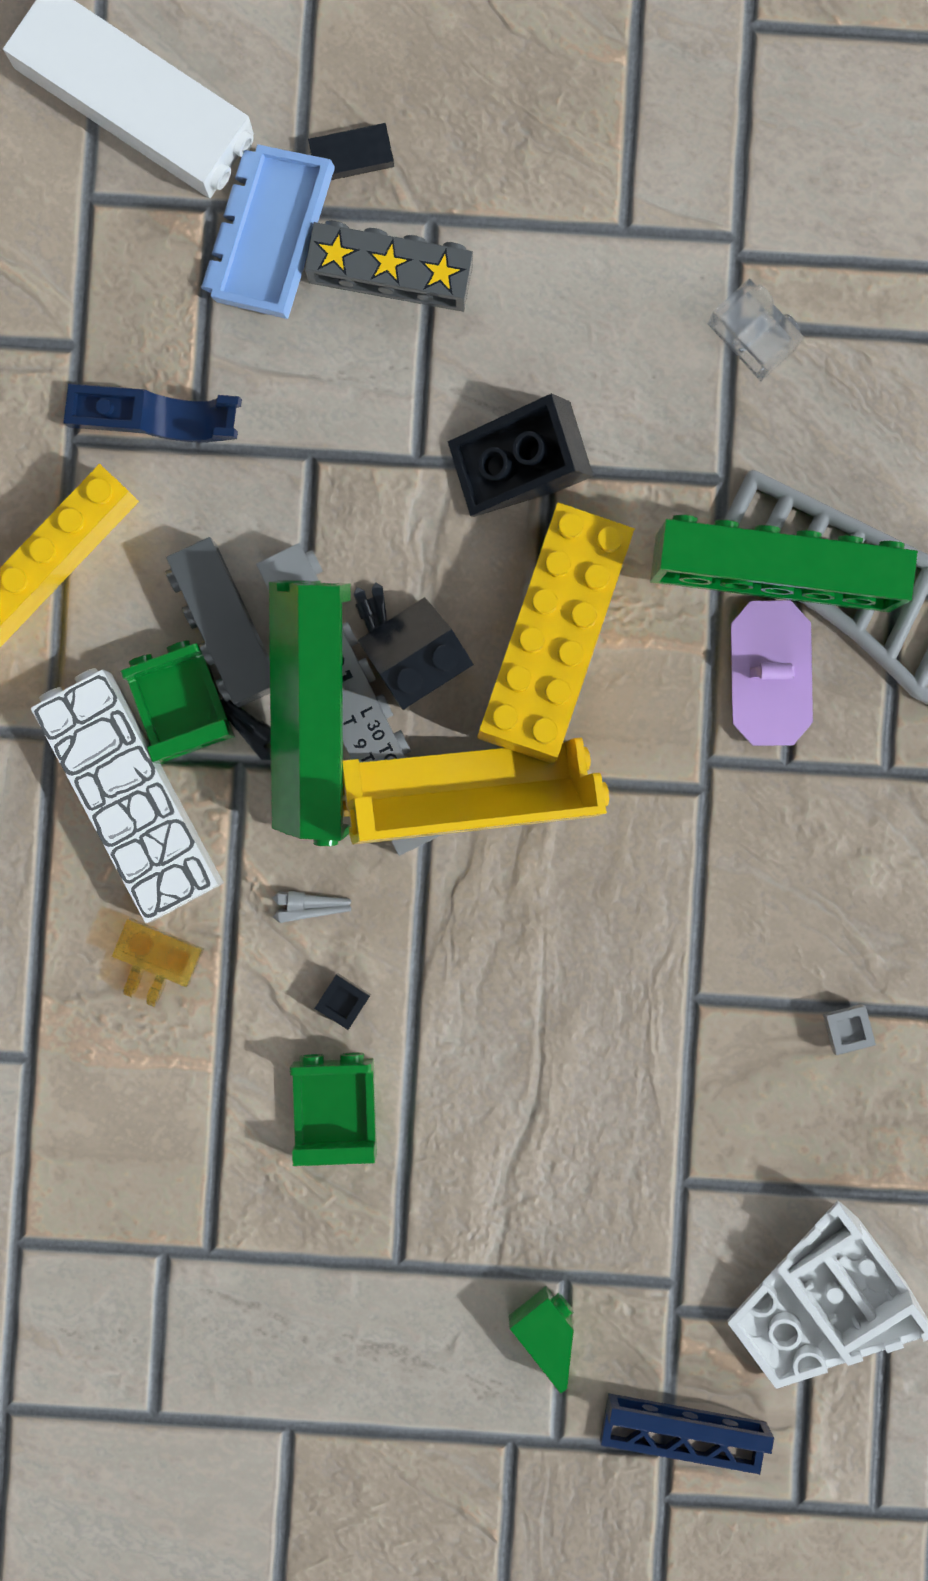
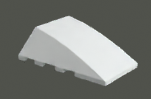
M838 1200L727 1320L728 1325L776 1389L828 1373V1368L843 1363L849 1366L862 1362L863 1357L886 1350L887 1353L904 1348L903 1344L921 1338L923 1342L928 1340V1318L909 1286L859 1218Z

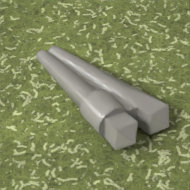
M279 891L273 897L277 905H287V909H280L273 916L279 923L351 911V899L308 895L305 892Z

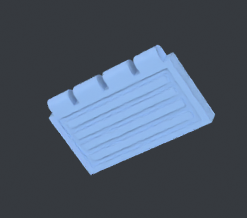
M257 144L255 152L243 151L244 154L241 157L235 179L245 184V186L237 184L232 186L223 216L233 221V224L221 222L212 250V255L222 259V261L209 260L201 288L211 293V297L217 303L288 319L308 256L314 222L318 223L335 166L330 159Z

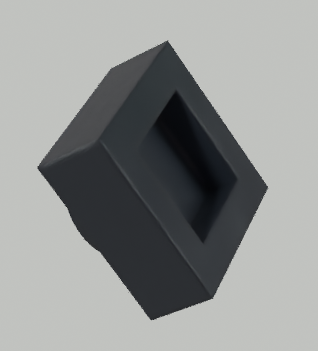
M337 973L314 1009L349 1030L371 994Z

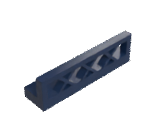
M608 1393L600 1437V1444L605 1447L759 1475L761 1473L764 1453L772 1454L774 1436L767 1422L611 1393ZM613 1425L636 1429L627 1437L611 1435ZM649 1432L674 1436L676 1438L666 1445L655 1443ZM644 1436L647 1441H643V1440H639V1439ZM689 1439L715 1445L705 1452L698 1451L693 1448ZM684 1443V1445H685L687 1448H681V1447H679V1446ZM728 1447L753 1451L752 1460L734 1457ZM724 1451L727 1456L720 1455L719 1453Z

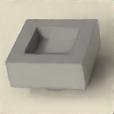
M859 1004L823 1014L831 1048L835 1055L876 1045L865 1005Z

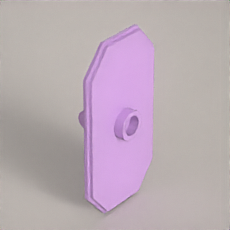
M791 600L750 601L731 623L732 724L752 746L794 745L813 723L811 622Z

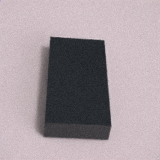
M386 123L308 139L311 156L330 159L335 166L331 180L394 167Z

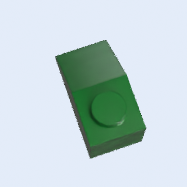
M545 1286L508 1316L509 1328L557 1390L563 1393L568 1387L574 1333L570 1315L574 1312L559 1292L554 1296Z

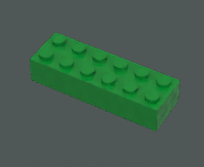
M673 515L672 520H665L656 534L650 583L888 613L912 601L918 551L904 549L905 544L902 542L881 541L879 546L863 544V538L849 535L839 536L838 540L822 539V533L811 530L797 531L796 535L782 534L779 527L771 525H757L755 530L739 528V523L735 521L715 520L714 525L697 523L698 518L690 515Z

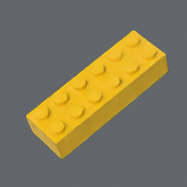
M557 502L477 739L550 764L555 763L559 756L635 528Z

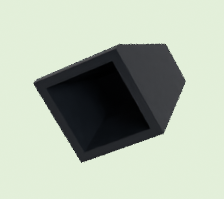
M426 597L358 639V642L402 710L474 665L451 627Z

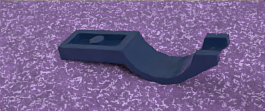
M68 384L63 423L70 428L144 433L183 442L208 443L235 440L238 436V431L234 428L236 408L241 407L242 399L239 396L218 395L216 399L211 401H188L161 396L145 389Z

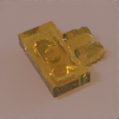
M129 918L126 920L111 957L133 965L123 988V994L132 998L137 992L144 970L156 975L147 993L146 1004L155 1007L162 995L167 980L184 987L190 985L204 948Z

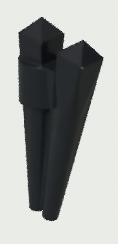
M375 582L371 589L373 597L367 599L363 589L357 587L354 592V598L357 602L355 604L361 620L364 619L368 632H371L387 621L383 586Z
M222 698L226 715L231 724L261 760H271V750L267 747L268 742L271 744V726L264 721L260 722L242 708L234 705L231 700L225 702Z

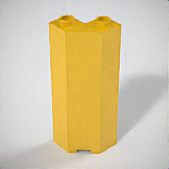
M582 737L572 738L563 742L559 756L554 764L506 748L360 763L359 759L343 760V816L350 817L351 827H349V835L352 845L596 817L607 813L606 806L609 804V790L607 784L602 782L600 772L588 775L587 771L590 769L591 758L588 748L584 747Z

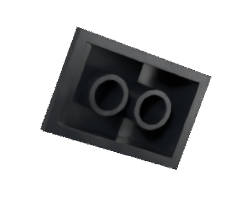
M552 393L447 441L471 517L559 492L594 476L571 402Z

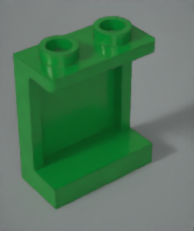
M189 640L168 646L166 648L168 653L153 658L152 654L136 657L129 661L130 667L120 671L122 678L128 681L151 744L147 749L153 763L162 764L235 737L210 666L206 662L197 643L190 644Z
M360 1052L340 1054V1060H324L323 1054L300 1055V1061H294L290 1066V1076H293L295 1146L292 1149L293 1166L375 1163L377 1139L374 1058L364 1059V1053Z

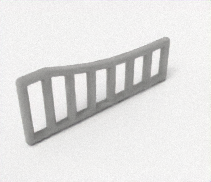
M751 470L746 474L724 519L740 524L758 489L778 499L766 525L779 527L780 531L792 507H795L814 517L808 530L820 532L822 536L829 524L850 534L849 536L863 538V543L866 542L870 545L879 546L881 541L902 542L756 470ZM904 543V549L918 551L916 567L920 568L921 571L913 587L912 601L904 604L884 647L866 631L875 611L858 609L852 619L836 606L799 601L853 639L913 698L928 705V648L914 676L896 659L928 594L927 553Z

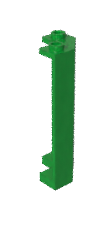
M305 580L269 582L272 829L299 839H313V844L316 846L338 845V841L343 840L349 834L350 827L349 824H343L342 602L351 601V583H321V581Z

